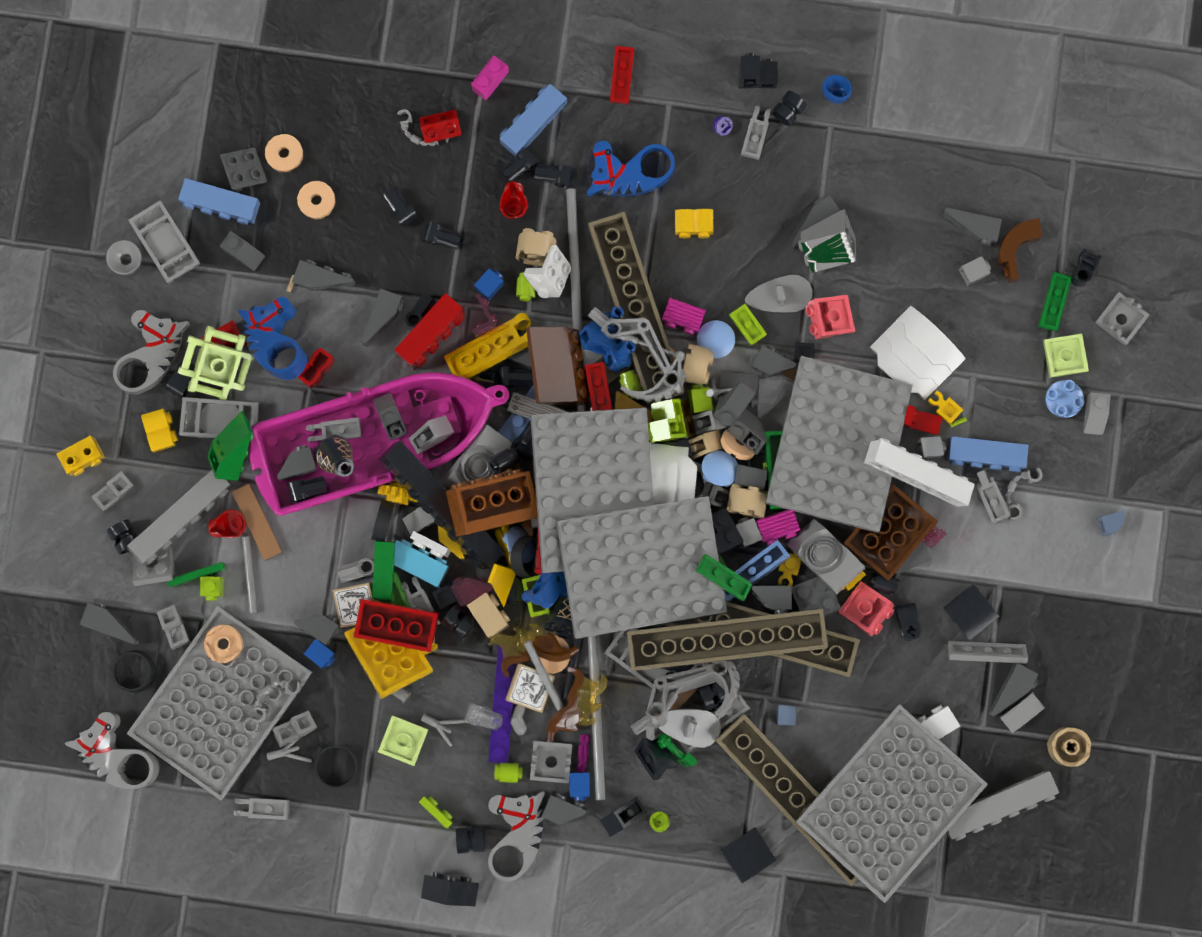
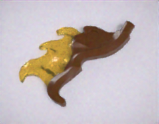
M529 623L533 631L513 627V630L517 632L516 635L496 634L489 643L490 646L496 643L502 649L503 661L501 663V670L505 678L509 677L508 667L510 665L531 661V657L524 645V642L531 640L538 656L550 662H562L571 659V656L577 654L579 650L576 645L568 650L562 648L552 633L548 632L547 636H544L541 627L534 623Z
M568 667V672L575 675V682L567 696L568 705L557 711L547 725L546 742L554 743L557 731L574 732L579 730L578 724L589 726L596 721V718L590 719L589 716L599 710L603 704L602 702L597 704L596 698L607 687V678L604 674H601V680L593 682L584 677L580 669Z

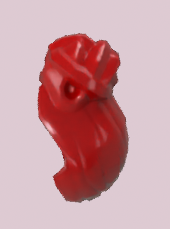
M511 181L504 187L499 208L502 215L509 219L521 218L528 209L522 184Z
M226 510L217 518L209 521L208 532L211 536L218 538L239 537L245 532L247 526L245 517L238 510Z

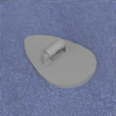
M787 275L757 286L747 294L745 303L761 311L778 313L798 312L804 310L808 302L811 301L812 288L805 278L799 275Z
M672 709L668 711L666 724L659 727V729L684 744L704 748L712 745L719 737L721 725L715 714L708 710Z

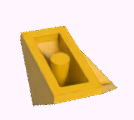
M495 563L488 583L492 584L504 607L516 574L513 569Z

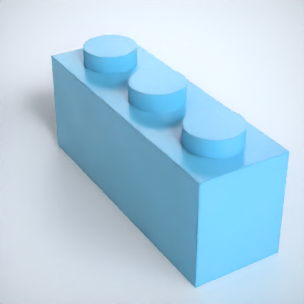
M404 539L401 542L396 540L394 565L439 588L449 569L446 566L447 561L436 557V559L429 557L430 553L422 548H419L418 551L411 548L413 544Z

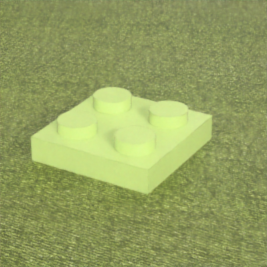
M1082 334L1043 340L1050 378L1089 371Z
M392 715L378 752L415 766L429 729Z

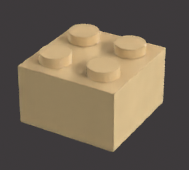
M484 593L469 603L467 607L487 637L491 639L509 627L507 622L510 619L505 611L502 610L500 612L497 608L499 602L493 594L489 596L488 593Z

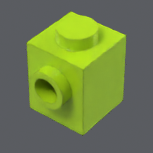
M694 384L692 389H686L691 412L713 410L711 397L706 394L710 387Z
M200 577V596L206 597V601H217V597H224V578Z

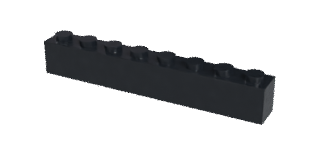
M401 441L393 443L379 457L381 466L395 476V481L408 490L409 496L421 504L423 511L431 514L434 522L439 527L444 528L448 532V537L461 546V551L474 560L475 566L482 570L490 569L505 553L485 530L456 537L446 495L447 490Z

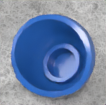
M830 75L822 83V92L828 101L840 104L847 101L851 96L852 86L850 81L844 76Z

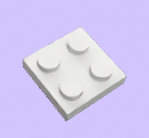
M413 531L410 537L414 540L412 544L424 550L426 547L430 548V553L441 559L443 556L448 558L451 552L448 548Z

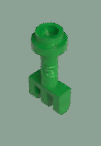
M663 733L658 738L659 747L661 749L666 747L674 753L681 765L690 767L697 764V760L691 754L684 753L671 742V736Z

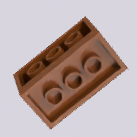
M523 469L507 472L506 477L504 473L487 477L488 481L484 477L469 481L470 485L467 482L451 485V490H447L446 495L456 537L537 518V500L530 471L523 472Z

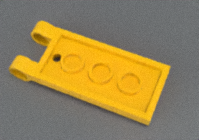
M519 313L513 319L445 355L444 358L452 374L470 379L527 348V332L520 337L516 330H526V328L531 326V321L526 313Z

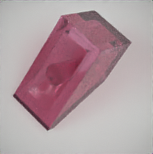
M462 576L452 581L454 585L450 586L461 607L468 605L484 593L494 591L491 584L468 577L464 579Z

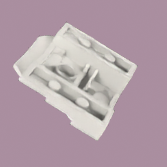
M912 306L870 346L877 354L878 367L892 380L913 385L911 393H917L923 400L966 359L957 347L930 320Z
M649 443L654 505L693 499L695 497L697 465L688 457L689 447Z

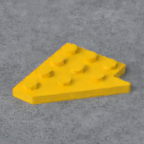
M355 627L344 633L381 699L433 672L425 655L438 649L435 643H433L432 651L426 652L354 638Z

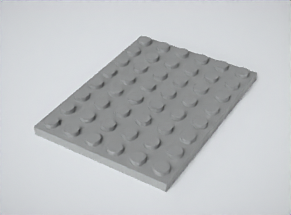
M801 356L765 504L878 533L892 476L864 462L871 441L884 438L889 440L890 444L899 446L913 385Z
M647 408L530 415L542 573L564 571L556 521L654 505Z
M709 496L556 521L575 639L727 612L724 590L695 572L704 554L719 562Z
M217 606L127 734L222 801L296 697V695L286 694L285 688H282L280 685L272 687L273 691L266 696L263 695L260 700L262 708H267V717L263 722L257 723L252 718L261 719L263 713L261 710L253 709L258 694L262 692L261 689L273 682L285 680L290 681L289 689L295 692L297 690V682H300L302 688L313 672ZM230 625L241 633L243 649L234 661L218 663L211 660L204 649L206 634L213 627ZM223 638L219 641L218 645L224 650L228 647L229 642Z
M898 704L795 822L883 903H886L988 784Z

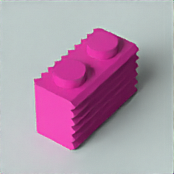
M492 56V59H490V62H487L488 64L481 70V73H478L476 79H473L474 82H471L473 92L485 101L509 73L508 66L496 56Z
M669 298L662 322L665 323L666 327L672 329L676 327L683 329L682 332L686 334H698L706 310Z
M786 510L755 521L763 539L762 543L767 542L768 545L773 544L778 538L783 536L786 539L797 536L796 532L800 531L795 513L792 510Z

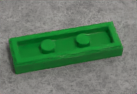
M1057 272L1052 273L1038 327L1054 332L1058 331L1072 279L1071 276Z
M375 541L372 599H393L395 542Z
M707 554L703 555L695 572L741 601L745 600L753 585Z
M220 562L173 577V580L167 581L169 587L174 588L199 580L200 577H208L226 571L227 566L225 563Z

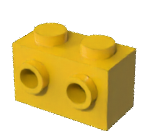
M91 435L56 454L66 474L74 475V477L84 473V469L89 466L95 467L102 462L101 460L105 458L95 437Z

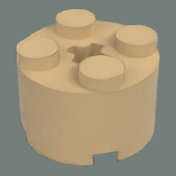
M529 228L523 229V233H520L518 237L516 259L518 261L520 258L523 259L524 264L543 266L551 245H556L553 233L549 231L535 232Z
M689 344L688 349H691V351L687 350L683 370L686 374L684 382L703 386V384L708 383L710 371L707 370L708 365L712 366L714 352H711L710 348Z
M732 484L727 511L733 514L738 512V514L747 517L764 518L768 491L752 486L743 488L741 485Z
M1062 727L1051 734L1047 742L1048 752L1051 758L1060 765L1068 767L1080 766L1090 756L1091 741L1088 735L1080 729ZM1067 743L1072 744V746L1070 747L1072 750L1066 749L1068 747Z

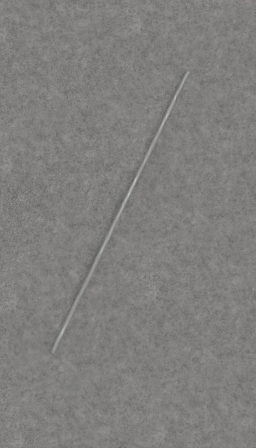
M567 189L573 328L581 332L582 310L576 189ZM586 404L578 406L577 412H586ZM595 635L588 637L596 800H605L598 637Z

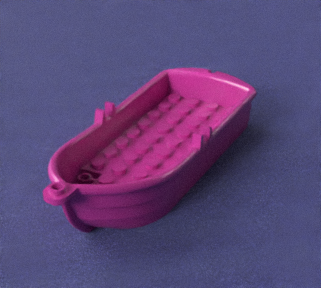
M419 373L371 388H361L362 391L352 394L348 392L345 396L256 423L251 427V430H253V440L249 442V457L252 471L262 470L261 475L254 477L256 484L276 515L283 516L395 481V476L381 466L379 457L393 443L401 441L428 470L438 467L459 455L473 442L484 427L491 409L508 401V389L502 385L485 389L469 379L447 373ZM390 392L408 434L391 441L373 402V399ZM498 392L503 393V396L501 398L496 397V394ZM446 416L454 433L445 441L417 455L409 438L429 420ZM360 418L362 438L346 439L353 448L354 469L349 476L342 477L325 472L316 462L318 470L316 472L281 482L278 480V473L289 454L295 451L296 447L302 445L310 447L315 459L314 450L320 442L309 443L308 438L311 436H322V429L307 431L306 426L321 424V422ZM324 476L328 490L327 493L311 496L302 501L291 502L287 483Z

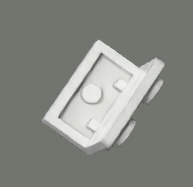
M551 245L543 267L526 268L524 276L540 297H560L568 275L571 272V266L556 245Z

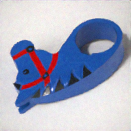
M600 141L596 143L593 149L595 169L592 172V176H589L592 186L587 191V196L600 193L612 197H629L652 192L663 186L673 176L675 171L674 156L667 147L660 144H652L646 146L627 164L623 165L617 157L613 156L611 145L607 141ZM655 151L666 154L671 161V166L664 176L651 178L642 174L641 164L647 154Z
M279 297L266 306L256 307L254 305L248 311L238 310V313L244 319V335L248 348L257 362L267 372L279 379L291 380L299 376L307 364L306 353L295 340L280 334L285 326V322L291 320L296 314L294 305L286 297ZM289 348L296 349L295 360L290 366L284 369L275 368L274 359H276L278 353Z

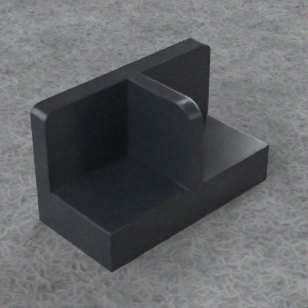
M642 738L634 752L653 780H659L666 769L678 767L679 764L670 750L666 747L663 749L659 747L658 738L654 740Z

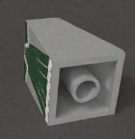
M845 209L801 232V240H798L800 251H804L805 264L810 266L812 273L856 262V238Z

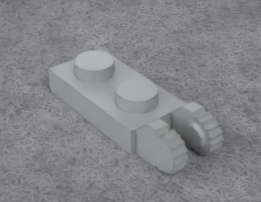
M755 106L741 152V156L756 160L760 158L771 109L767 108L764 114V121L757 120L760 106Z
M360 418L321 422V424L306 426L307 431L322 429V436L309 437V443L321 442L323 439L335 434L345 439L362 438Z
M416 576L412 577V582L418 592L412 595L405 581L401 583L411 607L434 611Z
M235 798V803L249 804V811L236 810L234 815L248 816V818L288 820L290 800Z

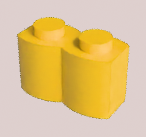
M713 209L675 210V235L682 239L691 238V235H698V238H709L710 235H713Z
M160 409L141 415L147 439L153 453L176 446L175 442L178 441L175 430H171L170 423H173L170 412Z

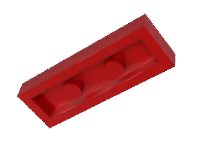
M615 47L610 103L629 105L634 57L633 47Z
M604 362L585 365L592 410H612Z

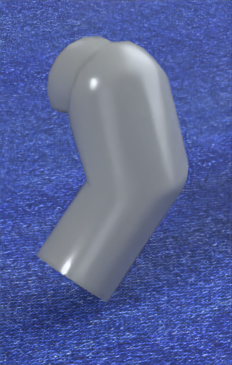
M517 705L511 725L516 734L523 735L527 728L522 718L525 708Z

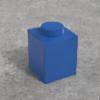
M489 268L475 283L474 287L490 301L504 285L503 276L497 270L492 271Z
M317 639L314 640L304 653V655L323 669L326 666L329 668L336 660L334 658L336 653Z
M570 772V797H574V800H586V797L590 796L589 772Z

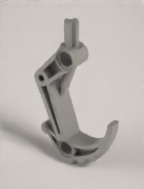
M596 307L590 312L588 316L602 327L601 331L609 339L631 341L635 345L638 343L646 346L664 375L649 390L632 391L624 386L620 390L633 398L642 399L647 402H651V400L661 402L663 398L669 400L672 399L673 393L680 394L682 392L681 388L684 384V379H686V374L681 368V362L685 359V354L682 351L675 353L663 349L649 320L644 318L613 319L612 317L609 319ZM610 325L618 327L616 334L608 332L607 329ZM635 336H641L643 341L639 340V338ZM665 353L675 356L673 364H669ZM667 376H676L677 382L669 384L666 381Z
M729 660L695 664L691 670L656 678L645 712L646 716L630 726L633 732L638 735L652 725L654 727L664 726L667 722L668 711L677 700L678 694L714 682L718 683L725 691L724 701L715 712V716L719 720L729 711L738 695L740 676L736 671L735 664Z

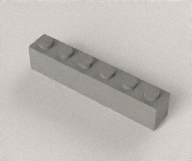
M211 470L127 545V549L143 565L145 563H152L158 557L156 554L161 549L165 551L172 544L171 540L175 536L177 538L182 536L187 531L185 529L186 526L190 523L194 525L201 518L200 514L204 510L208 512L215 506L214 501L220 497L222 499L230 492L228 490L230 484L227 480L215 479L213 470Z
M1045 770L972 802L947 831L948 837L950 839L955 838V841L961 840L970 831L977 833L984 829V825L989 823L991 825L1002 822L1001 818L1007 815L1011 818L1020 814L1019 810L1023 808L1029 810L1038 806L1037 802L1042 800L1048 802L1055 799V795L1059 791L1050 771Z

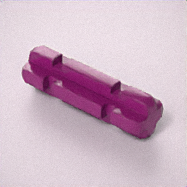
M581 734L576 771L585 773L587 771L586 762H588L590 735Z

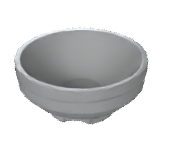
M126 240L117 241L112 244L106 255L109 268L120 275H129L135 272L142 260L139 248L134 243ZM124 255H130L132 260L130 264L123 265L121 258Z

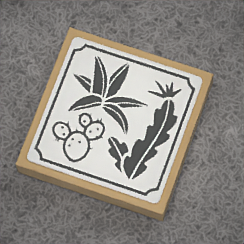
M371 582L332 590L340 628L356 625L361 599H372L373 590Z
M518 663L505 700L542 713L549 693L536 669ZM548 674L551 682L553 683L555 676Z

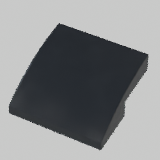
M974 584L943 608L968 640H971L999 617Z
M756 827L750 829L720 850L741 883H744L776 861V858Z

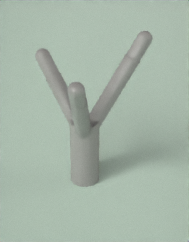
M713 378L711 379L712 389H708L706 394L709 397L713 396L717 406V396L721 393L729 392L732 388L717 389L715 379Z
M426 714L421 719L422 722L435 727L450 747L453 744L444 731L451 733V730L443 725L467 722L466 719L438 721Z
M299 739L287 744L283 749L267 753L269 761L285 756L312 762L310 758L290 754L299 750V746L290 748Z

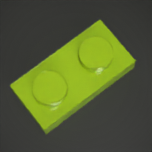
M746 304L729 314L750 346L767 336Z
M425 795L419 801L446 829L453 824L451 820L453 816L444 809L442 811L437 807L439 803L432 796L428 798Z

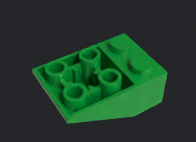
M241 411L211 443L208 460L215 479L238 481L240 473L244 470L243 462L245 457L248 456L249 442L253 440V430L249 426V420L246 418L244 411Z

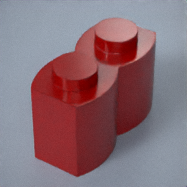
M323 348L317 349L312 354L310 362L306 364L303 372L298 376V379L309 388H315L321 382L323 374L332 368L335 359Z

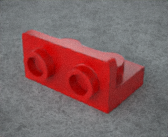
M456 109L419 118L425 143L461 135Z

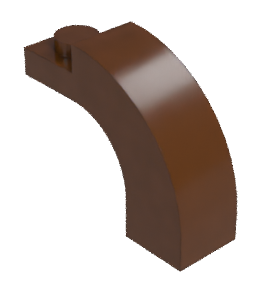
M1039 218L1027 220L1016 225L1004 237L999 246L997 266L1005 265L1003 267L1004 278H1007L1008 283L1016 282L1019 279L1016 264L1017 248L1027 242L1039 241L1043 237Z

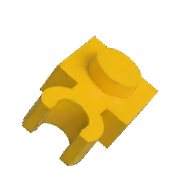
M936 391L934 394L938 396V401H933L930 398L928 402L930 405L939 408L936 413L950 425L963 409L950 397L945 401L942 393Z
M788 553L790 558L779 566L778 571L784 573L778 579V585H781L783 579H787L789 581L788 586H792L793 580L791 576L798 575L801 560L796 555Z

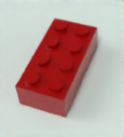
M445 293L395 348L394 351L398 357L414 371L417 368L421 369L427 362L426 358L430 354H435L439 349V343L442 340L446 341L452 334L451 330L455 326H460L465 320L463 308Z
M362 598L353 637L431 652L440 612Z

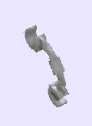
M402 109L397 113L398 116L403 114L409 116L406 121H401L400 124L401 129L405 131V135L410 141L422 146L439 145L438 141L425 143V141H421L422 138L414 134L411 135L407 131L408 125L413 123L412 115L408 110Z
M1036 469L1038 473L1037 479L1031 478L1030 471L1028 470L1027 472H1022L1020 476H1016L1013 481H1010L1006 489V504L1008 509L1015 508L1018 511V515L1009 518L1010 520H1017L1022 516L1020 504L1014 505L1010 500L1011 493L1014 492L1017 486L1016 482L1020 478L1027 479L1030 484L1040 481L1043 476L1041 469Z
M282 680L281 682H273L261 689L262 692L258 694L253 709L261 710L263 717L261 719L252 718V720L258 723L266 719L267 708H262L260 700L263 695L266 696L273 691L272 687L280 685L282 688H285L286 694L296 695L301 691L300 682H297V690L295 692L289 689L290 681Z

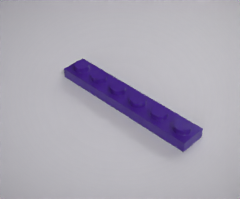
M498 645L488 762L508 763L513 703L505 699L516 671V664L508 667L509 677L505 678L501 670V663L508 656H517L518 647Z

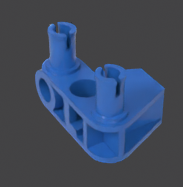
M617 306L611 312L604 313V315L609 319L611 317L613 319H620L624 315V311L621 307ZM595 321L587 324L579 333L583 349L603 355L605 363L611 371L618 372L622 368L630 367L631 353L636 349L633 342L609 339L601 331L602 327ZM610 325L607 330L610 334L618 332V327Z
M564 571L541 573L532 590H525L522 593L523 601L526 603L533 602L535 605H540L547 609L555 603L559 596L568 598Z

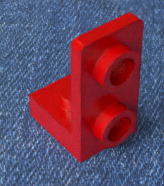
M908 405L903 427L938 435L942 417L917 411L914 406Z

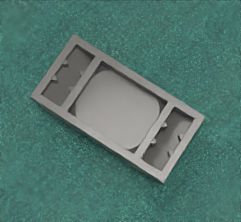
M161 200L128 220L168 284L200 265L198 258Z
M183 397L179 435L215 439L241 411H244L251 428L254 424L258 423L259 403Z
M485 423L478 436L465 449L440 483L446 490H451V485L467 482L470 485L469 481L484 477L488 481L487 477L497 473L493 472L489 465L490 457L507 448L511 449L513 442Z
M814 519L798 532L797 536L785 544L836 594L865 569L864 565L845 546Z
M638 629L620 631L605 651L606 655L651 688H653L656 678L675 673L661 668L631 671L627 632L637 631Z

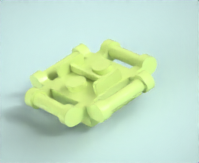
M207 326L203 340L194 336L188 337L187 342L189 343L182 366L178 369L179 374L192 377L189 382L188 391H197L216 396L220 400H226L229 390L232 388L244 391V382L251 360H254L251 352L242 351L245 336L240 334L236 336L215 330L212 326ZM212 337L236 343V346L231 348L210 341ZM198 345L201 348L193 371L189 369L195 347ZM244 358L237 382H234L240 360ZM198 380H199V381H202V382H206V383L214 384V385H217V386H221V387H223V388H222L221 390H219V389L211 388V387H208V386L200 385V384H197V383H198Z

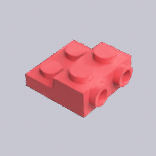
M848 295L818 298L808 302L806 314L808 317H811L810 332L815 336V340L855 332Z
M860 582L838 613L872 637L874 634L880 633L883 628L882 622L885 618L889 619L893 615L894 605L890 600L863 582Z

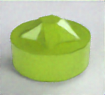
M661 811L653 813L649 820L652 829L656 832H664L670 825L668 816Z

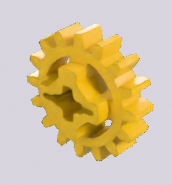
M389 482V485H379L377 494L386 496V501L408 505L409 502H418L409 496L408 490L398 483Z

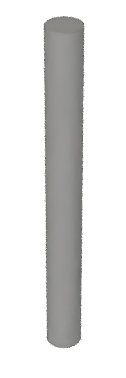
M250 536L242 537L249 612L252 614L257 613Z
M531 640L524 642V645L557 711H559L564 706Z

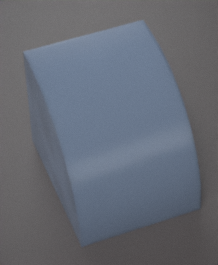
M1123 510L1097 518L1103 537L1113 534L1121 528L1124 522Z
M777 705L776 724L796 725L797 706Z

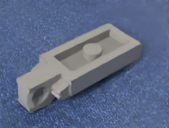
M986 470L979 471L977 475L980 482L977 483V489L992 523L994 524L1010 517L1011 513L997 482L993 477H988Z

